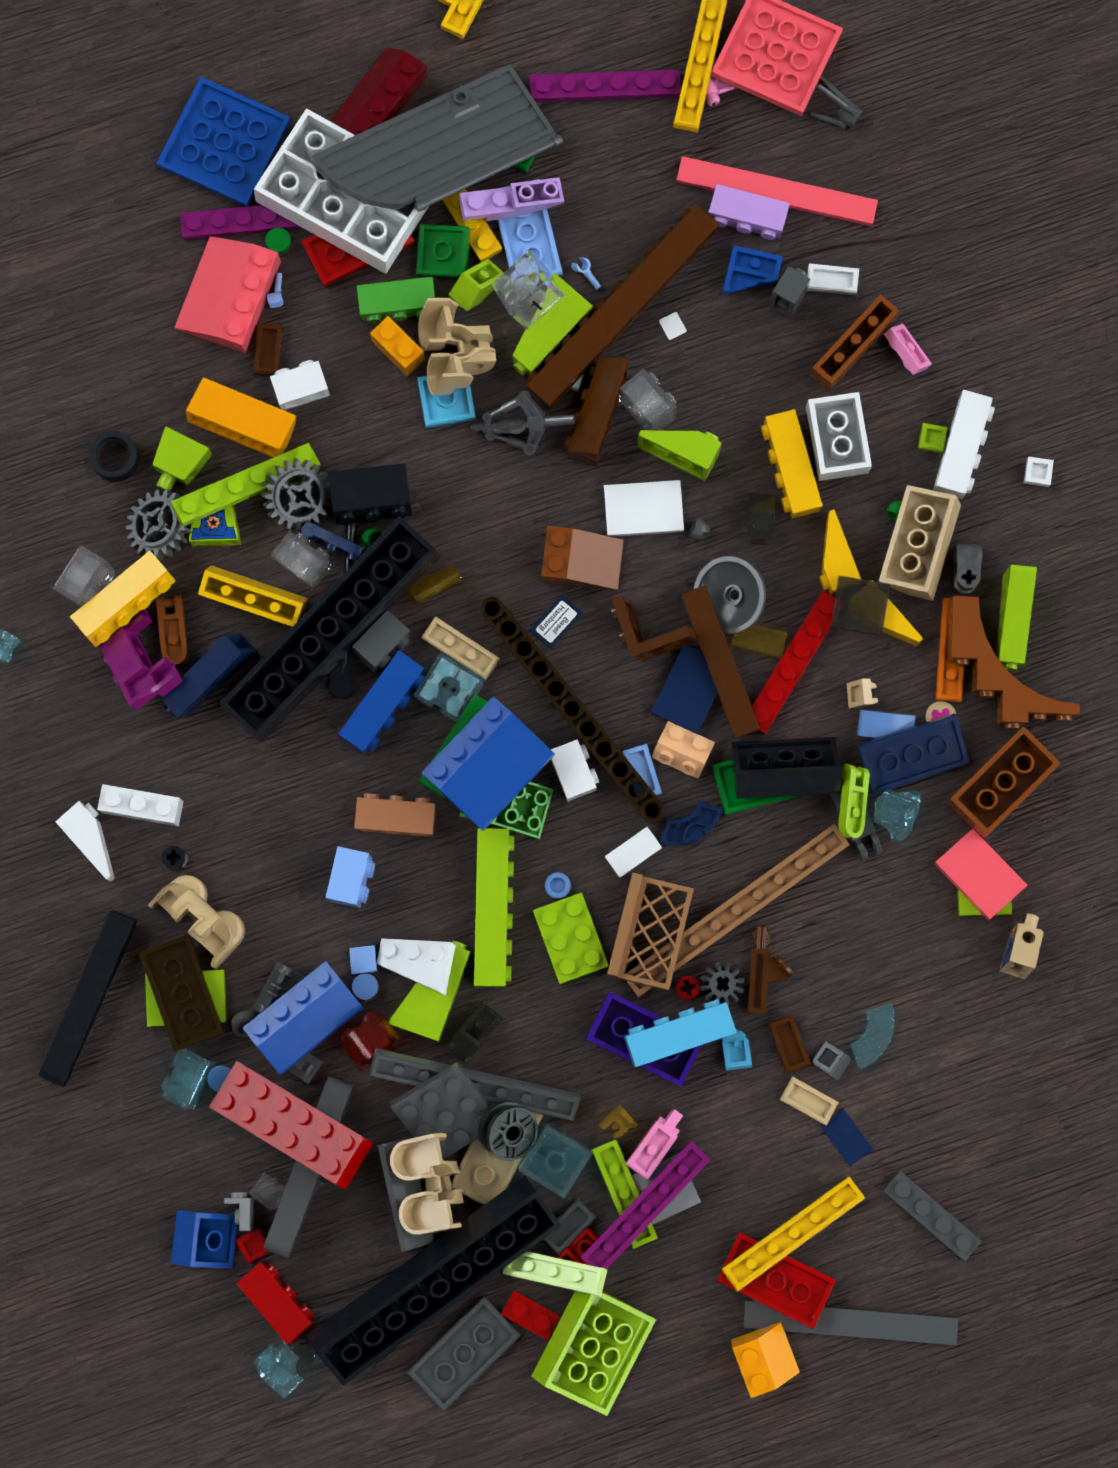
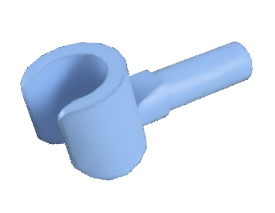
M579 257L583 263L582 268L580 269L578 264L572 263V269L575 272L583 273L597 290L601 285L590 271V261L587 258Z
M276 273L275 292L267 294L270 308L283 305L281 294L282 273Z

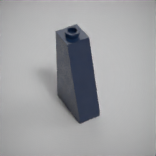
M242 634L223 635L181 678L183 682L161 698L166 704L164 706L166 711L173 717H187L251 660L258 651Z

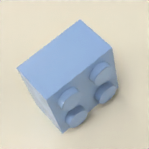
M337 847L325 897L328 901L359 909L362 903L366 904L369 895V888L366 886L367 879L373 877L375 863H373L369 853Z

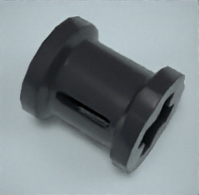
M169 846L162 853V862L172 871H181L188 864L187 853L178 846ZM176 852V854L179 855L181 859L177 860L176 864L174 865V863L171 862L169 858L174 857Z

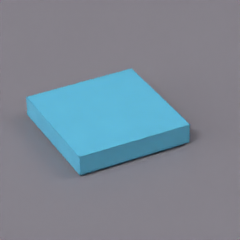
M427 376L417 377L426 428L476 420L470 386L455 389L451 395L432 396L428 389Z

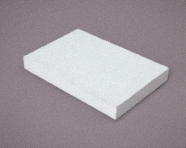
M680 480L604 485L607 536L684 532Z

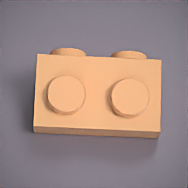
M668 721L655 747L652 758L662 764L678 769L686 775L699 778L715 742Z

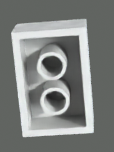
M859 392L809 399L806 405V413L818 481L869 474L872 464Z

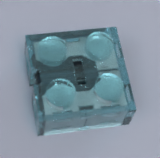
M440 652L415 692L414 699L432 710L434 707L440 709V715L456 724L474 695H477L485 683V678Z

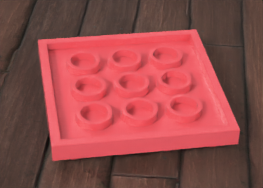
M746 0L711 71V76L802 117L842 34L843 28L781 0Z

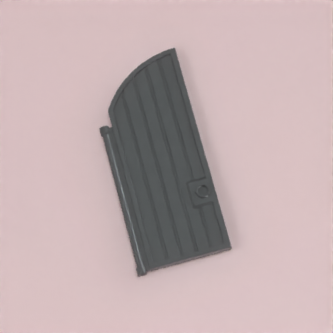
M508 64L311 156V162L329 183L358 201L388 209H400L415 202V208L420 212L425 210L426 207L552 147L563 144V140L560 135L555 134L550 123L511 64Z

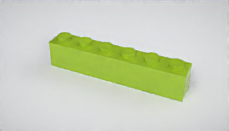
M478 828L475 987H506V982H511L512 966H507V955H512V940H507V929H512L513 914L508 913V903H513V887H508L509 877H514V861H509V851H514V835H509V829L486 828L482 831Z

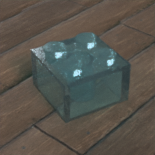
M546 1121L533 1147L521 1161L519 1171L565 1199L591 1157L592 1149Z

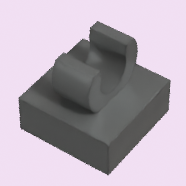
M308 1053L288 1071L307 1084H310L324 1062Z

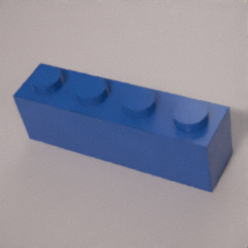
M398 651L338 733L340 738L364 755L368 751L373 752L381 741L378 738L383 730L388 731L394 724L396 719L393 716L398 709L403 710L409 703L411 691L414 688L418 690L426 679L424 667L401 651Z

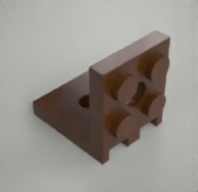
M622 595L612 598L614 606L610 607L615 621L619 620L622 630L619 631V636L623 645L628 646L632 658L635 657L636 660L640 659L643 662L698 641L695 631L688 626L645 641L632 601Z

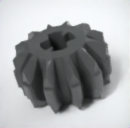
M719 962L715 964L716 973L712 968H706L711 978L707 976H701L700 978L701 981L708 983V985L701 986L700 991H710L705 996V1000L708 1001L712 996H715V1000L719 999L720 1002V998H723V1003L727 1002L729 1006V996L732 1001L737 1002L739 999L733 992H744L743 988L736 986V984L743 983L744 978H734L740 970L737 968L732 973H729L731 964L726 963L724 971H722ZM721 978V981L724 978L727 979L726 987L728 990L725 992L723 989L717 990L718 982L716 979Z

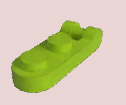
M844 764L841 767L843 784L838 826L843 837L858 838L862 835L865 827L870 772L867 768H856L854 765Z

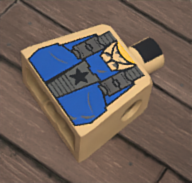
M1025 913L1022 922L1013 928L999 972L1025 979L1035 969L1044 933L1042 930L1037 929L1038 916Z

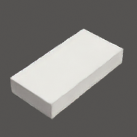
M819 264L808 265L807 277L810 278L807 291L846 295L857 294L858 268Z
M646 827L607 854L605 859L618 877L621 878L661 850L662 847L649 828Z

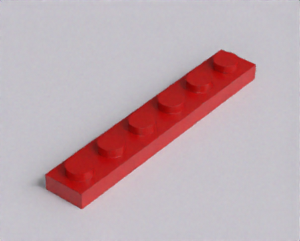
M822 591L752 705L761 728L758 731L764 735L845 603L825 591Z

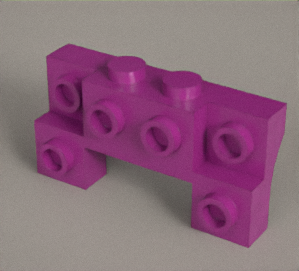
M146 609L139 611L131 618L128 624L120 627L106 642L99 645L104 654V662L111 668L114 674V682L121 688L129 706L138 710L157 694L164 697L183 682L173 661L162 658L153 666L137 634L152 623Z

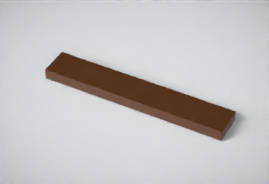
M703 585L681 594L735 738L738 739L761 730L707 586Z

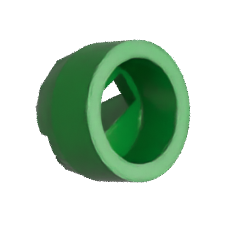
M902 501L892 502L885 511L887 516L894 521H897Z
M374 528L367 529L362 535V543L369 548L383 532Z

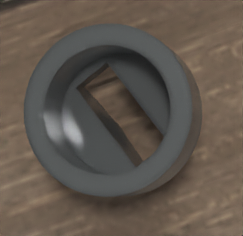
M696 518L692 524L689 537L696 540L706 539L708 537L706 533L710 532V526L705 521Z

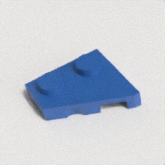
M734 245L722 294L726 295L776 284L783 256Z

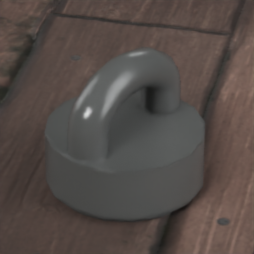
M245 1010L232 1018V1030L236 1036L248 1037L243 1027L256 1017L255 1012Z

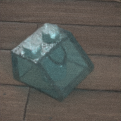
M186 1048L182 1052L178 1051L172 1062V1066L175 1068L171 1077L167 1075L161 1085L160 1090L164 1091L161 1097L183 1109L194 1110L208 1080V1074L216 1062Z

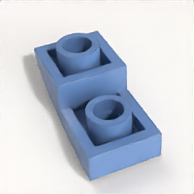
M860 709L857 735L878 738L914 726L916 716Z

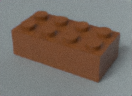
M1023 726L946 803L984 839L1061 763Z

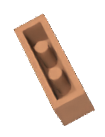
M366 793L363 798L357 797L354 829L362 832L434 837L436 804L431 803V799L415 798V802L405 801L403 796H390L389 800L379 799L377 794Z

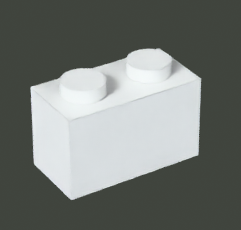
M308 360L300 363L297 368L291 370L283 368L276 371L275 375L270 376L282 410L330 396L319 361L313 362V360Z
M577 739L551 749L555 754L551 762L567 802L596 791L597 787L595 784L599 783V779L594 768L589 770L586 760L590 759L585 744L579 745Z

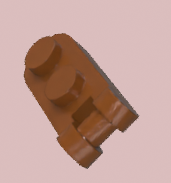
M178 594L174 595V598L166 599L164 596L156 597L162 657L173 661L175 666H180L188 658L183 596ZM175 608V614L166 615V609Z

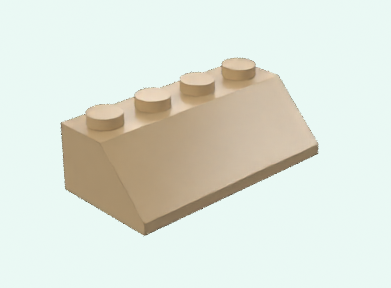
M907 485L879 583L909 596L934 600L961 507L956 495Z

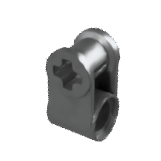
M955 543L953 583L954 588L960 594L972 593L980 582L982 545ZM964 576H967L968 581H971L969 585L966 584V580L963 579Z

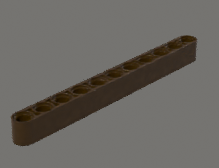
M496 597L486 598L481 604V613L641 816L652 824L660 822L664 818L665 808L659 798L502 601ZM492 604L500 606V611L495 616L487 614V608ZM507 624L516 626L515 633L511 636L502 634L503 627ZM522 644L532 646L529 655L521 656L518 654V649ZM536 665H547V673L543 676L535 675L534 668ZM561 684L564 687L563 693L559 696L551 695V686ZM577 704L580 707L579 713L575 716H568L566 714L567 706ZM593 724L596 727L595 733L589 737L582 734V727L584 725ZM602 744H609L612 747V752L607 757H602L598 754V747ZM618 764H625L628 767V772L623 777L614 775V768ZM632 785H642L644 787L643 795L636 798L631 796L630 788ZM651 804L658 805L661 810L660 814L655 818H650L646 815V808Z

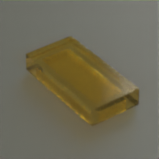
M753 624L747 630L734 633L731 646L781 659L788 632Z

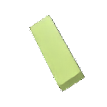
M526 1251L503 1268L502 1274L601 1296L607 1269Z

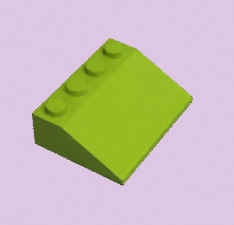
M575 1291L531 1377L543 1386L608 1416L656 1319L602 1291L601 1296Z

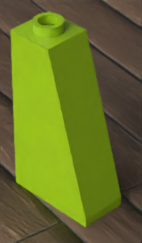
M556 273L551 277L538 303L543 309L540 310L536 307L512 355L513 367L522 376L527 374L530 377L534 371L539 372L544 366L543 363L546 358L561 348L560 345L569 334L573 335L578 330L579 323L586 316L590 317L593 314V306Z
M1010 565L1003 574L996 657L1007 671H1017V668H1021L1025 664L1037 567Z
M452 941L456 946L446 996L416 983L390 1018V1025L440 1042L471 952L466 950L467 945Z

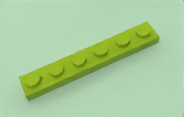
M307 443L171 501V507L181 526L184 527L269 490L263 486V483H271L272 481L267 474L276 475V465L284 469V460L289 461L291 465H293L294 458L299 459L301 465L305 459L311 462V466L313 464L320 466V462L310 444ZM295 475V476L289 478V479L287 480V482H288V481H291V480H293V479H295V478H297V477H300V476H302V475Z

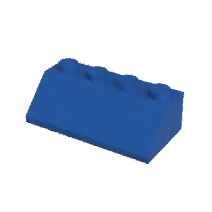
M325 961L246 1024L243 1029L276 1071L282 1075L364 1008Z

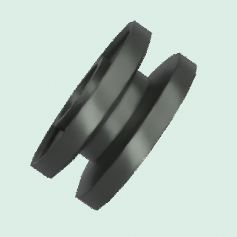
M502 1100L491 1105L484 1112L478 1126L479 1141L483 1147L500 1159L514 1161L527 1154L536 1142L538 1134L537 1120L532 1112L510 1100Z

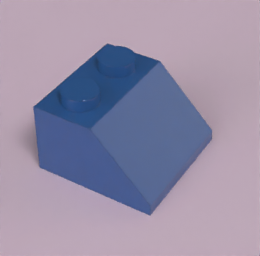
M177 1210L171 1264L188 1267L233 1269L237 1233L235 1214Z

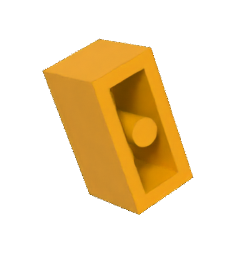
M389 316L370 332L372 342L406 376L425 360L424 351Z

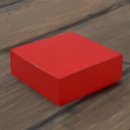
M260 1227L236 1240L248 1264L269 1252L263 1250L266 1237Z

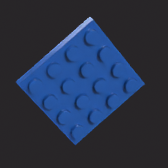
M200 77L156 163L157 167L248 207L254 196V188L273 159L291 123V117Z

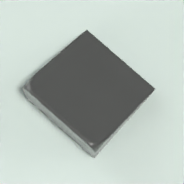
M825 1041L811 1063L833 1079L838 1080L851 1062V1058Z

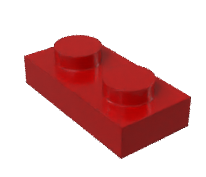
M515 1290L501 1315L547 1341L561 1317Z

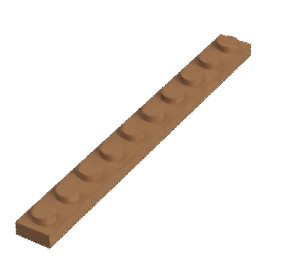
M836 825L830 826L683 932L674 971L848 847L850 844L841 835ZM669 942L658 950L662 959L673 954L674 947ZM656 953L644 960L643 963L648 969L660 960ZM671 959L665 962L668 969L670 966ZM639 964L626 974L636 976L643 972L644 969ZM663 965L649 972L656 982H661L668 974ZM645 974L644 976L640 977V978H644V979L650 980V979L648 978L647 974ZM626 980L637 997H640L652 988L651 986Z

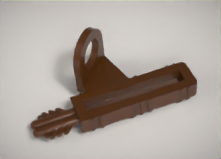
M757 926V931L754 930L752 933L754 935L752 936V942L756 945V948H752L750 954L751 964L747 1011L749 1013L764 1014L767 1009L768 982L791 978L794 973L778 955L772 959L770 958V949H766V946L770 943L769 940L771 938L769 936L771 934L767 931L766 926Z

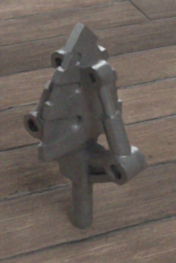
M521 391L516 398L502 404L501 408L486 411L482 416L484 422L472 424L470 428L486 433L485 437L489 441L498 439L507 442V445L523 449L527 455H533L538 448L546 427L575 425V415L545 417V412L534 402L528 391ZM518 406L522 407L525 412L520 415L493 419L494 416L502 412L506 413ZM528 427L530 432L527 441L512 436L505 437L500 434H519Z

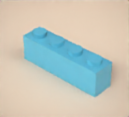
M719 999L703 1004L705 1008L703 1010L695 1012L694 1008L678 1012L680 1018L670 1021L667 1016L653 1021L655 1025L653 1027L644 1029V1026L640 1025L628 1029L630 1035L624 1036L633 1066L638 1067L737 1033L727 1002L720 1004Z

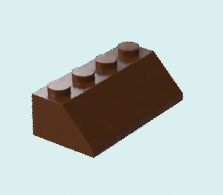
M599 357L597 365L592 364L588 376L592 381L589 388L584 387L580 400L584 404L581 412L576 411L575 425H573L576 426L574 434H569L564 449L568 450V458L597 467L628 375L629 359Z

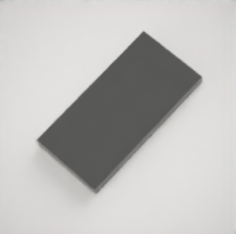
M484 1296L407 1373L445 1411L521 1334Z

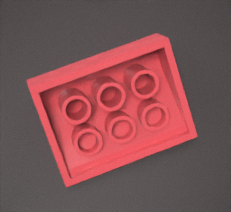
M210 236L174 328L246 354L267 300V294L270 292L281 263L278 252L251 243Z

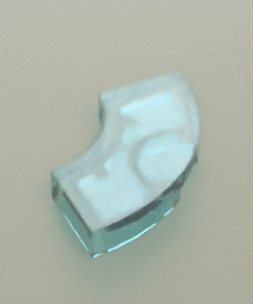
M892 1003L866 1011L867 1025L865 1032L859 1040L850 1044L858 1070L872 1064L888 1047L895 1025Z

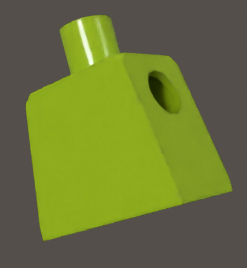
M165 427L153 461L155 470L162 474L156 486L163 491L165 489L171 491L176 481L188 486L211 457L210 449Z

